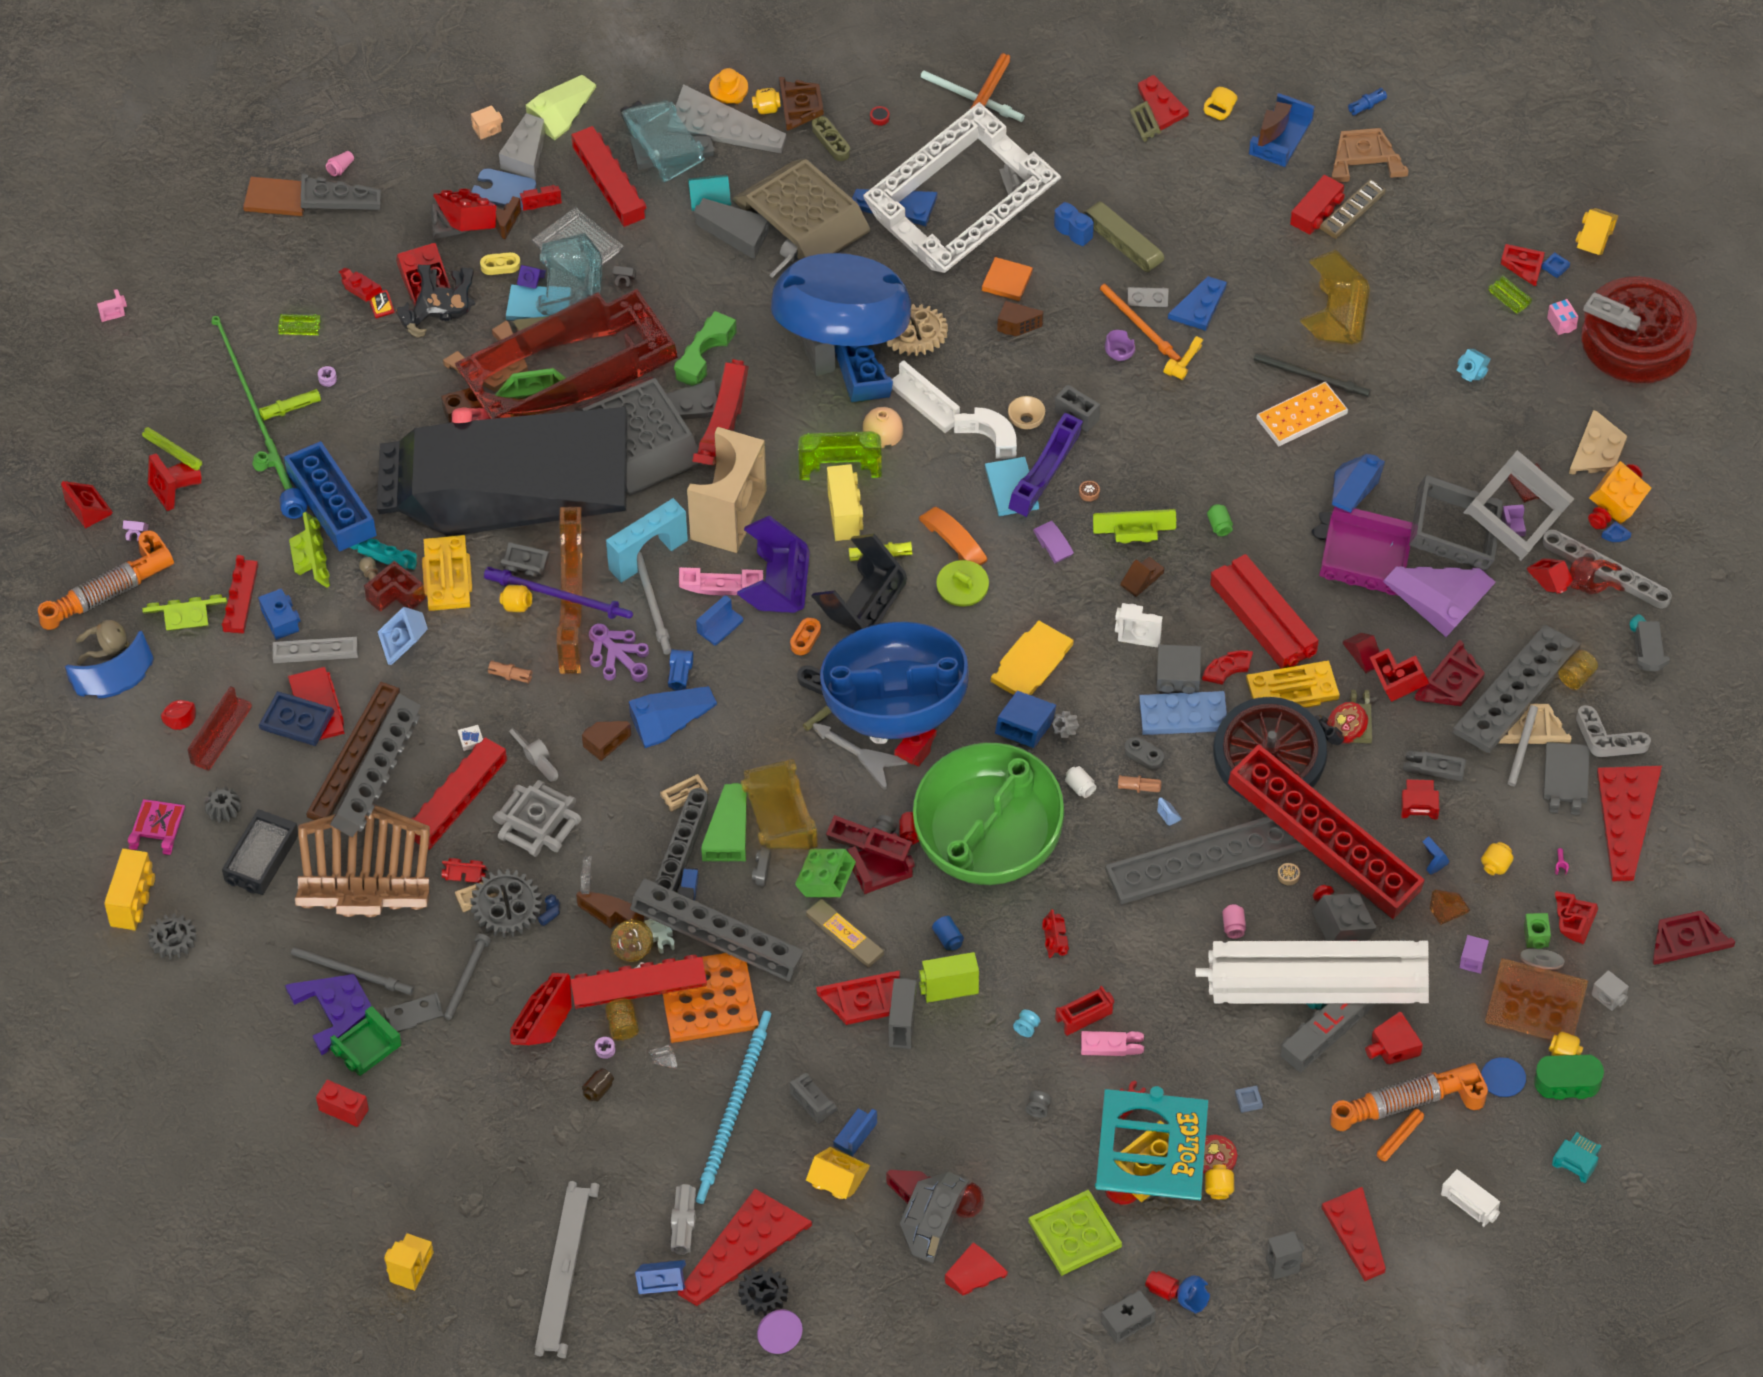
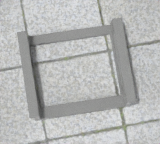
M1517 450L1463 513L1471 515L1519 556L1521 561L1574 498ZM1510 474L1553 509L1527 541L1523 540L1484 506Z

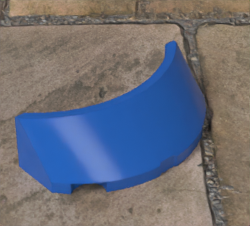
M141 630L132 644L112 660L92 666H73L68 664L65 666L68 681L77 695L83 697L85 695H97L98 698H106L119 695L136 686L145 677V672L152 665L154 658Z

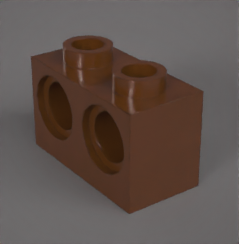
M480 385L441 396L443 410L448 423H452V411L457 408H483L488 410V404Z

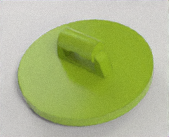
M959 560L951 562L942 568L937 577L939 595L947 603L954 606L965 607L978 603L985 597L989 588V579L986 571L972 561Z

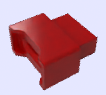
M1406 780V790H1402L1401 818H1408L1410 815H1428L1432 819H1438L1439 791H1434V780Z

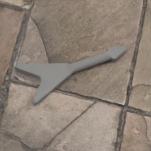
M813 724V729L822 739L827 738L856 755L883 790L887 789L883 769L885 767L908 764L907 761L896 755L861 749L832 732L830 726Z

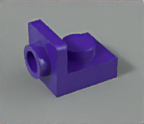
M521 265L517 284L536 289L539 277L545 278L546 270Z

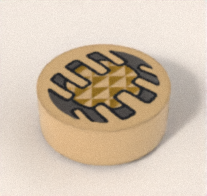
M1285 863L1279 867L1278 880L1282 884L1294 885L1298 882L1300 870L1296 865Z

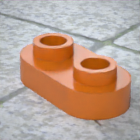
M806 618L801 621L790 640V648L794 654L805 655L812 649L821 633V625L817 619Z

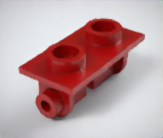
M559 186L541 187V193L537 192V188L523 190V193H520L523 211L562 203Z
M456 858L442 861V864L446 867V869H442V878L446 880L461 881L462 873L466 874L465 882L480 883L482 882V877L486 878V873H483V870L488 871V868L481 861L470 860V864L461 863V860Z
M1051 909L1042 921V929L1045 932L1046 938L1045 947L1048 950L1049 958L1054 953L1064 956L1069 950L1067 936L1059 935H1065L1066 933L1064 918L1061 914H1054V909Z

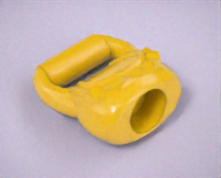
M1216 87L1211 97L1204 103L1203 110L1205 114L1220 121L1224 120L1230 115L1238 97L1227 88ZM1213 104L1226 110V112L1222 113L1208 106Z

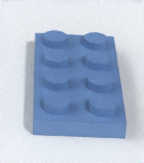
M1224 691L1139 695L1142 735L1217 732L1220 723L1227 715Z

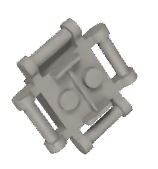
M540 780L533 787L529 785L528 788H525L521 785H516L511 797L502 809L493 816L495 822L500 825L504 824L499 831L498 839L502 841L507 840L529 851V854L534 857L540 853L543 845L548 846L554 852H558L562 847L561 843L572 828L582 820L580 815L571 811L576 803V798L571 795L566 796L546 786ZM562 819H568L556 837H550ZM512 829L516 830L519 836L511 833Z

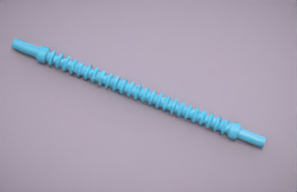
M763 1011L758 1028L753 1031V1038L750 1040L749 1049H747V1054L741 1066L742 1070L739 1071L740 1075L737 1076L736 1086L733 1087L732 1097L729 1098L730 1102L727 1104L726 1113L723 1115L722 1124H720V1129L716 1135L717 1140L714 1141L713 1151L710 1152L711 1156L708 1157V1162L706 1163L707 1167L704 1168L700 1178L702 1183L695 1200L697 1203L703 1204L705 1202L710 1185L714 1184L715 1175H717L716 1170L719 1169V1164H721L720 1159L723 1158L724 1148L727 1147L726 1143L729 1142L728 1137L731 1136L730 1132L733 1131L732 1127L735 1125L734 1121L737 1120L738 1110L741 1109L740 1105L743 1103L744 1094H746L748 1083H750L749 1078L752 1077L754 1067L756 1066L755 1062L758 1061L757 1057L760 1056L761 1046L764 1045L763 1041H765L767 1036L766 1029L772 1015L769 1011Z

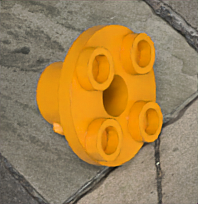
M726 68L710 81V94L713 99L721 103L739 104L748 93V82L743 75L734 69Z

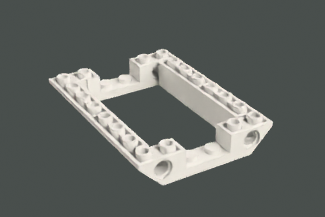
M979 102L866 192L863 197L876 219L928 268L945 273L1060 180L1061 176L1034 151L1030 155L1025 153L1006 135V126ZM979 139L1026 182L961 233L945 248L933 234L927 237L905 217V208L899 202L974 141Z

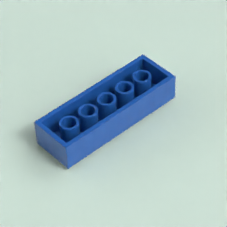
M321 441L284 457L288 476L296 488L302 491L308 506L339 552L377 536L373 517Z

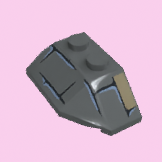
M946 1172L917 1182L900 1221L913 1256L934 1264L969 1180Z

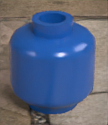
M290 488L282 492L279 500L282 514L290 519L302 517L303 513L307 511V501L302 491L297 488Z

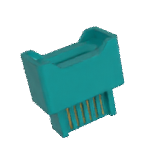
M1576 1132L1571 1141L1566 1139L1563 1141L1553 1157L1552 1165L1556 1168L1564 1167L1579 1175L1581 1182L1586 1183L1597 1166L1599 1159L1597 1155L1600 1152L1601 1145L1588 1140Z

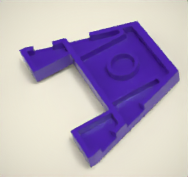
M354 974L285 985L286 991L294 1005L316 996L332 1027L313 1035V1040L321 1055L329 1051L328 1048L332 1046L331 1036L341 1037L366 1018L365 1010L372 1006Z

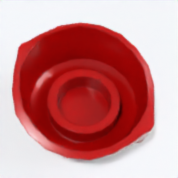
M185 700L173 701L161 713L162 722L174 730L185 729L194 722L196 708L193 702Z

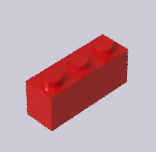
M1323 175L1292 210L1290 224L1309 235L1315 229L1318 230L1323 220L1332 214L1334 207L1342 203L1345 196L1343 194L1344 185Z

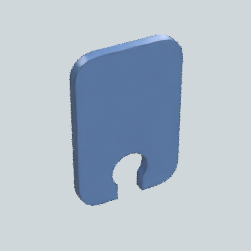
M483 169L478 176V181H489L493 186L489 189H483L480 186L474 185L472 193L480 194V197L487 198L490 202L505 207L506 203L510 202L512 196L520 198V193H523V190L536 189V182L534 179L493 169Z

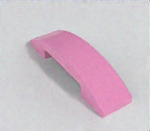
M679 567V587L707 595H737V591L763 580V570L742 569V574L700 573V568Z

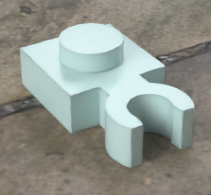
M652 919L644 921L652 943L658 941V951L661 954L664 953L663 945L665 944L670 945L672 950L675 949L674 940L671 938L673 931L670 927Z

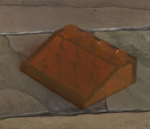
M1501 958L1485 1023L1552 1040L1553 1036L1558 1035L1560 1032L1575 1036L1589 981Z

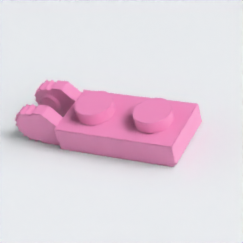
M1082 1031L1081 1055H1140L1144 1052V1046L1140 1044H1129L1126 1046V1043H1140L1144 1040V1034L1132 1031L1127 1034L1126 1032Z

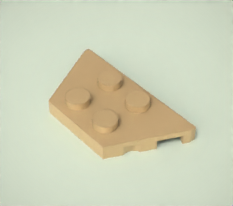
M1593 410L1570 467L1569 474H1576V471L1588 470V473L1608 472L1618 463L1627 440V435L1600 413Z
M1531 704L1538 707L1528 744H1546V742L1570 744V734H1566L1563 730L1561 721L1554 715L1550 705ZM1529 707L1499 743L1519 744Z

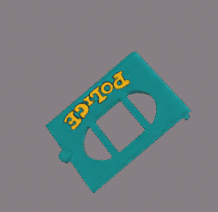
M1158 1086L1151 1088L1150 1094L1105 1089L1095 1188L1097 1190L1201 1201L1208 1100L1163 1095V1089ZM1147 1109L1161 1115L1168 1124L1121 1120L1118 1118L1130 1110ZM1115 1128L1169 1133L1167 1157L1114 1152ZM1114 1160L1164 1165L1165 1167L1152 1175L1136 1176L1123 1171Z

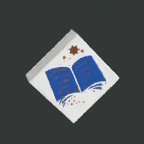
M478 725L458 730L463 751L473 749L477 743L483 740Z

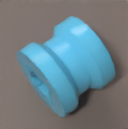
M1024 1009L1019 1014V1020L1014 1022L1013 1028L1020 1035L1031 1037L1034 1034V1028L1040 1024L1041 1020L1034 1012Z

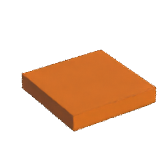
M995 257L982 285V291L1020 301L1032 275L1033 267Z

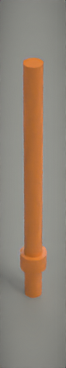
M1106 284L1101 285L1100 290L1159 347L1158 350L1163 355H1167L1170 359L1180 362L1182 358L1173 350V346L1168 341H1164Z

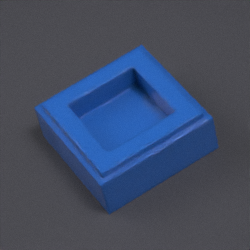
M1555 252L1542 263V269L1556 278L1560 277L1570 267V262Z

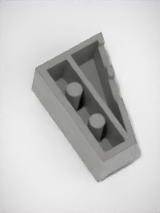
M528 113L525 114L499 153L500 168L502 170L532 178L536 181L539 158L545 138L544 119Z

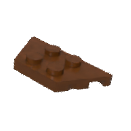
M779 77L787 130H791L824 115L819 84L806 83L801 80H796L795 83L785 81V77Z

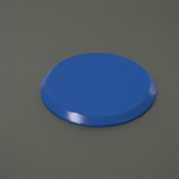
M1509 1058L1492 1059L1485 1064L1481 1072L1488 1091L1500 1097H1510L1518 1094L1526 1083V1074L1522 1066Z

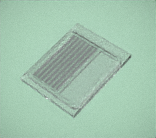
M576 207L532 239L533 244L579 281H582L624 249L620 242Z

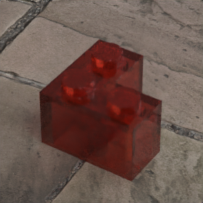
M395 561L364 585L366 601L380 612L395 600L406 608L413 609L426 599L423 583Z

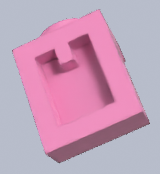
M118 289L114 290L115 299L97 303L102 322L125 316L124 307H127L124 295H119Z

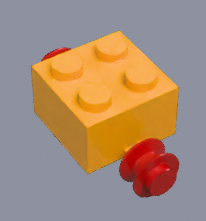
M1621 461L1618 462L1606 473L1590 495L1589 499L1599 506L1595 507L1593 513L1588 516L1590 525L1593 528L1605 529L1607 523L1611 521V517L1619 524H1622L1632 516L1651 490V487L1641 479L1643 474L1637 465H1625Z

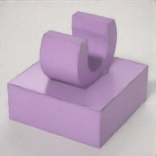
M124 520L123 529L128 531L126 533V540L131 541L132 534L136 533L138 541L141 532L148 531L149 525L144 522Z

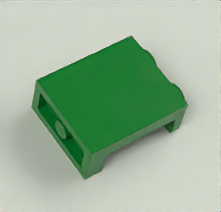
M373 1006L365 1010L366 1018L341 1037L337 1038L335 1035L330 1037L332 1045L330 1049L336 1057H341L346 1067L351 1072L355 1071L359 1076L402 1046L400 1034Z

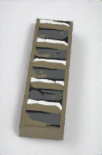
M1370 179L1320 225V229L1334 239L1338 238L1385 194L1386 189Z

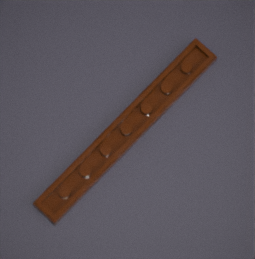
M383 682L379 683L306 813L307 818L317 820L332 815L371 746L388 710L400 693V688Z

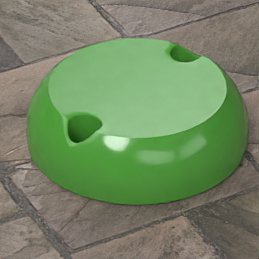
M1001 743L973 744L957 749L942 757L925 774L914 799V828L925 854L939 869L948 875L973 884H1004L1024 877L1036 870L1052 854L1061 836L1064 823L1063 796L1053 773L1040 759L1021 748Z

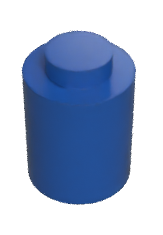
M950 916L941 917L934 922L932 930L946 950H957L961 947L964 937Z

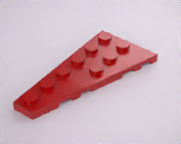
M1662 766L1602 767L1597 769L1612 881H1634Z
M754 1189L684 1282L685 1288L678 1290V1295L696 1306L700 1305L717 1293L719 1288L726 1283L734 1281L746 1269L750 1270L777 1251V1248L786 1241L790 1242L803 1229L807 1230L812 1226V1221L759 1190Z

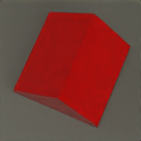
M68 481L61 483L65 502L85 529L111 516L113 513L93 485Z

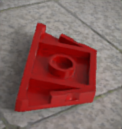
M900 971L816 987V993L846 1025L890 1016L894 978L900 979Z

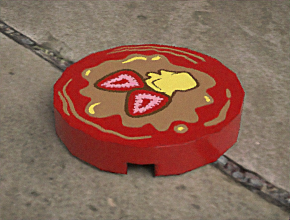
M1345 702L1332 711L1327 724L1334 728L1337 727L1343 732V744L1351 743L1357 737L1360 738L1367 728L1369 719L1362 706L1354 702Z
M1219 1135L1206 1136L1204 1174L1208 1170L1213 1169V1165H1226V1169L1231 1171L1234 1169L1238 1155L1232 1141Z

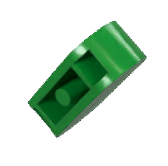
M1593 1055L1545 1056L1539 1061L1536 1068L1535 1088L1543 1097L1557 1100L1593 1097L1601 1088L1604 1068L1602 1063Z

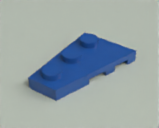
M1208 276L1168 314V319L1206 331L1226 289L1227 282Z

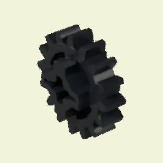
M760 1267V1272L751 1269V1276L744 1274V1281L739 1282L740 1289L738 1294L741 1297V1305L746 1304V1311L754 1309L755 1315H758L759 1311H763V1315L766 1316L767 1311H775L776 1307L783 1308V1302L788 1300V1286L786 1285V1278H781L779 1271L773 1274L771 1267L768 1271H764L763 1267Z

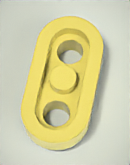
M511 252L486 255L480 261L481 271L487 275L514 273L521 266L520 257Z

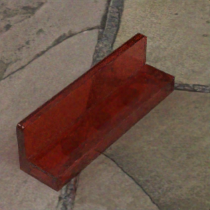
M230 686L188 747L191 764L209 771L251 710V702L237 697L234 687Z

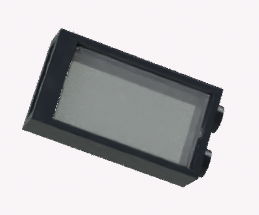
M258 809L222 868L224 881L231 886L242 887L250 893L264 895L298 837L297 823Z

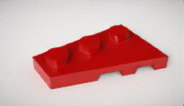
M1155 75L1138 83L1141 97L1144 102L1147 101L1150 104L1160 130L1171 126L1189 115V110Z

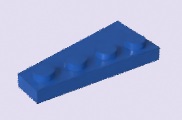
M856 189L852 199L859 205L861 211L873 214L863 197L870 189ZM912 191L899 202L905 208V217L911 223L926 226L937 199V192Z

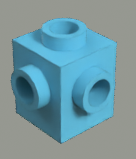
M1467 349L1466 353L1460 357L1458 361L1459 366L1456 371L1462 373L1461 377L1467 381L1480 380L1487 374V366L1491 358L1475 349Z

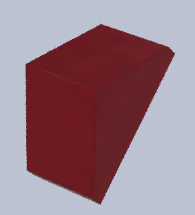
M1359 633L1343 641V645L1365 673L1375 669L1370 657L1380 651L1374 635Z

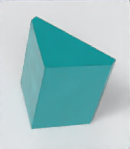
M727 175L688 179L692 211L695 210L696 205H700L703 198L731 206Z

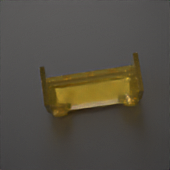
M1337 250L1310 259L1309 263L1321 274L1319 285L1328 295L1326 309L1302 317L1300 322L1317 339L1322 341L1352 345L1361 342L1370 293L1367 280Z

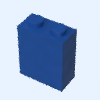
M1017 691L998 716L995 734L1035 748L1053 723L1056 705Z

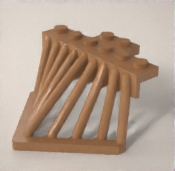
M375 805L370 816H365L367 823L365 826L362 870L359 877H356L357 832L353 838L349 836L346 876H341V831L330 825L335 814L298 826L303 876H298V892L295 897L296 906H301L302 908L323 906L327 909L336 907V913L342 914L345 917H352L356 914L375 917L381 915L383 907H389L390 909L411 907L414 910L427 907L430 894L429 877H425L430 826ZM375 818L379 819L376 868L374 877H370ZM388 823L393 825L389 874L387 877H383ZM332 828V876H327L323 830ZM402 828L406 830L403 873L401 877H397ZM315 833L318 876H313L311 871L307 835ZM415 834L421 836L417 872L415 877H411Z

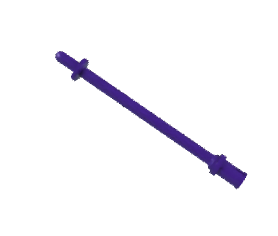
M488 566L484 572L486 580L498 582L501 586L506 587L509 584L523 585L529 590L608 612V618L614 619L617 615L628 619L633 617V612L620 608L618 601H612L611 604L603 603L512 576L511 571L506 569L502 571Z

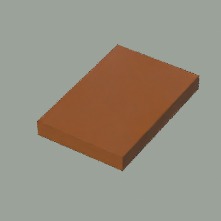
M251 177L243 205L244 211L303 216L304 208H301V181Z

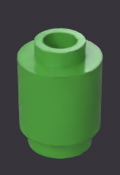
M1216 504L1210 507L1207 516L1213 531L1218 536H1225L1231 533L1233 523L1226 506Z

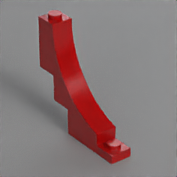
M732 359V362L725 363L715 409L709 426L699 443L698 453H694L692 462L716 465L715 431L717 427L734 431L736 416L741 414L749 366L744 365V361Z

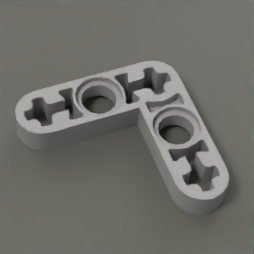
M1584 705L1578 709L1576 721L1593 755L1608 757L1639 754L1648 751L1651 738L1646 733L1633 732L1607 735L1597 711L1593 707ZM1588 729L1597 730L1598 733H1592ZM1616 742H1620V743H1623L1625 746H1624V747H1620V746L1616 745L1615 743H1616Z

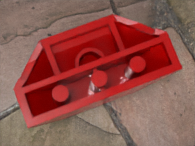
M552 973L548 977L549 980L541 984L530 996L510 1029V1043L512 1045L548 1043L556 1036L558 1029L572 1008L571 980L568 973Z

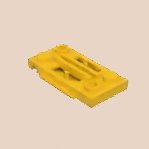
M465 535L423 539L425 555L422 558L424 594L428 598L429 611L471 607L469 593L472 592L470 554L466 552Z
M1038 620L1029 632H1025L1000 661L1001 666L998 668V672L991 676V682L1013 695L1017 691L1032 695L1062 661L1065 654L1073 646L1074 640Z
M1329 660L1246 675L1252 699L1279 697L1308 708L1319 706L1321 702L1338 700L1340 695Z

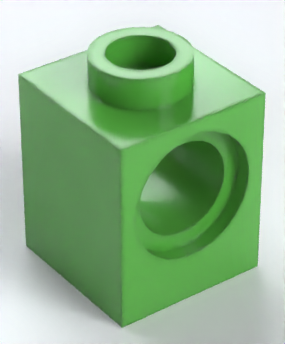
M1548 913L1526 914L1524 932L1527 948L1541 949L1549 947L1551 933Z

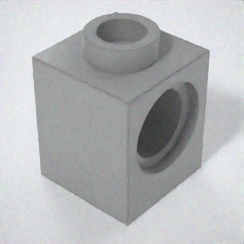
M1608 970L1594 983L1592 996L1613 1011L1617 1006L1621 1007L1627 1001L1629 986Z

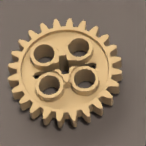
M912 304L908 328L900 336L887 341V346H892L893 351L899 349V354L906 351L907 356L912 352L916 356H918L919 352L926 355V350L934 352L933 347L940 348V343H945L944 338H947L948 325L946 324V318H943L942 313L938 314L937 309L931 311L930 306L924 309L923 304L919 308Z

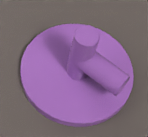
M780 1309L772 1311L761 1320L758 1326V1341L770 1353H785L794 1348L802 1336V1323L798 1316L789 1310Z

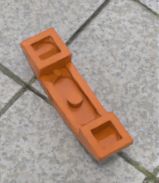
M934 507L919 517V520L931 532L936 531L958 553L959 560L972 561L980 566L987 562L986 555L972 536L945 511Z

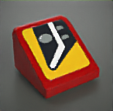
M383 290L369 300L375 319L394 313L387 290Z

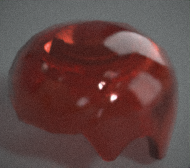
M973 1182L968 1184L956 1211L958 1216L971 1218L982 1211L985 1200L982 1189Z

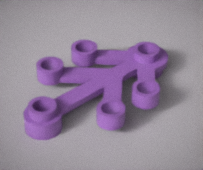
M595 624L591 627L589 638L594 642L593 653L590 655V664L593 667L602 665L601 649L603 644L608 649L606 667L603 669V676L606 680H613L616 677V670L614 668L616 658L631 671V677L636 682H642L647 678V666L643 663H634L624 653H636L641 658L649 654L647 644H633L636 640L634 631H609L604 624ZM611 639H623L625 644L614 643Z

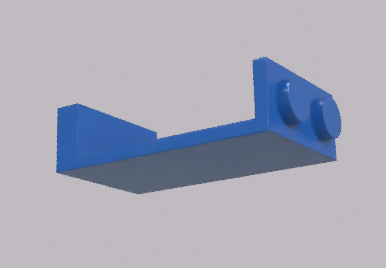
M1278 93L1276 102L1292 105L1288 124L1280 136L1264 146H1258L1259 136H1253L1250 141L1249 154L1286 167L1313 120L1314 106Z

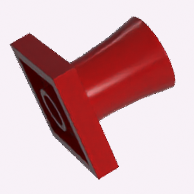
M157 453L149 456L148 485L166 511L174 509L175 489L201 484L200 469L194 470L183 462L166 468Z

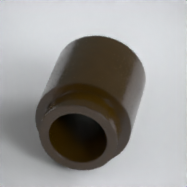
M604 1068L595 1071L582 1086L584 1097L589 1101L598 1102L612 1087L613 1075Z

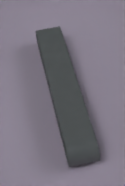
M695 788L689 792L655 883L676 893L683 877L684 867H687L708 811V795L704 789Z

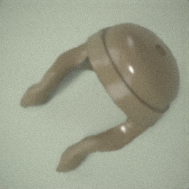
M105 620L99 623L98 626L89 628L83 634H80L76 639L77 643L83 642L90 634H96L103 650L88 651L82 654L77 664L81 665L89 657L108 660L118 655L121 650L126 649L129 646V642L127 641L124 628L116 621Z

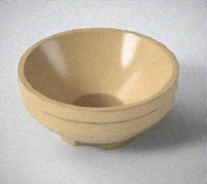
M1022 396L1010 403L1008 416L1014 426L1021 429H1033L1043 422L1045 406L1035 397ZM1029 416L1032 418V421L1025 423L1021 421V418Z

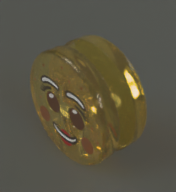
M630 919L622 922L614 929L611 935L612 950L617 957L624 961L635 962L641 960L650 952L653 946L652 931L648 925L640 920Z

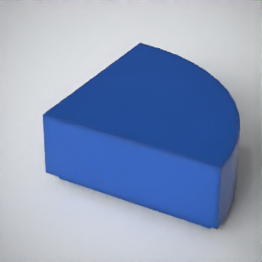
M1615 521L1602 532L1601 537L1611 542H1622L1631 538L1632 533Z

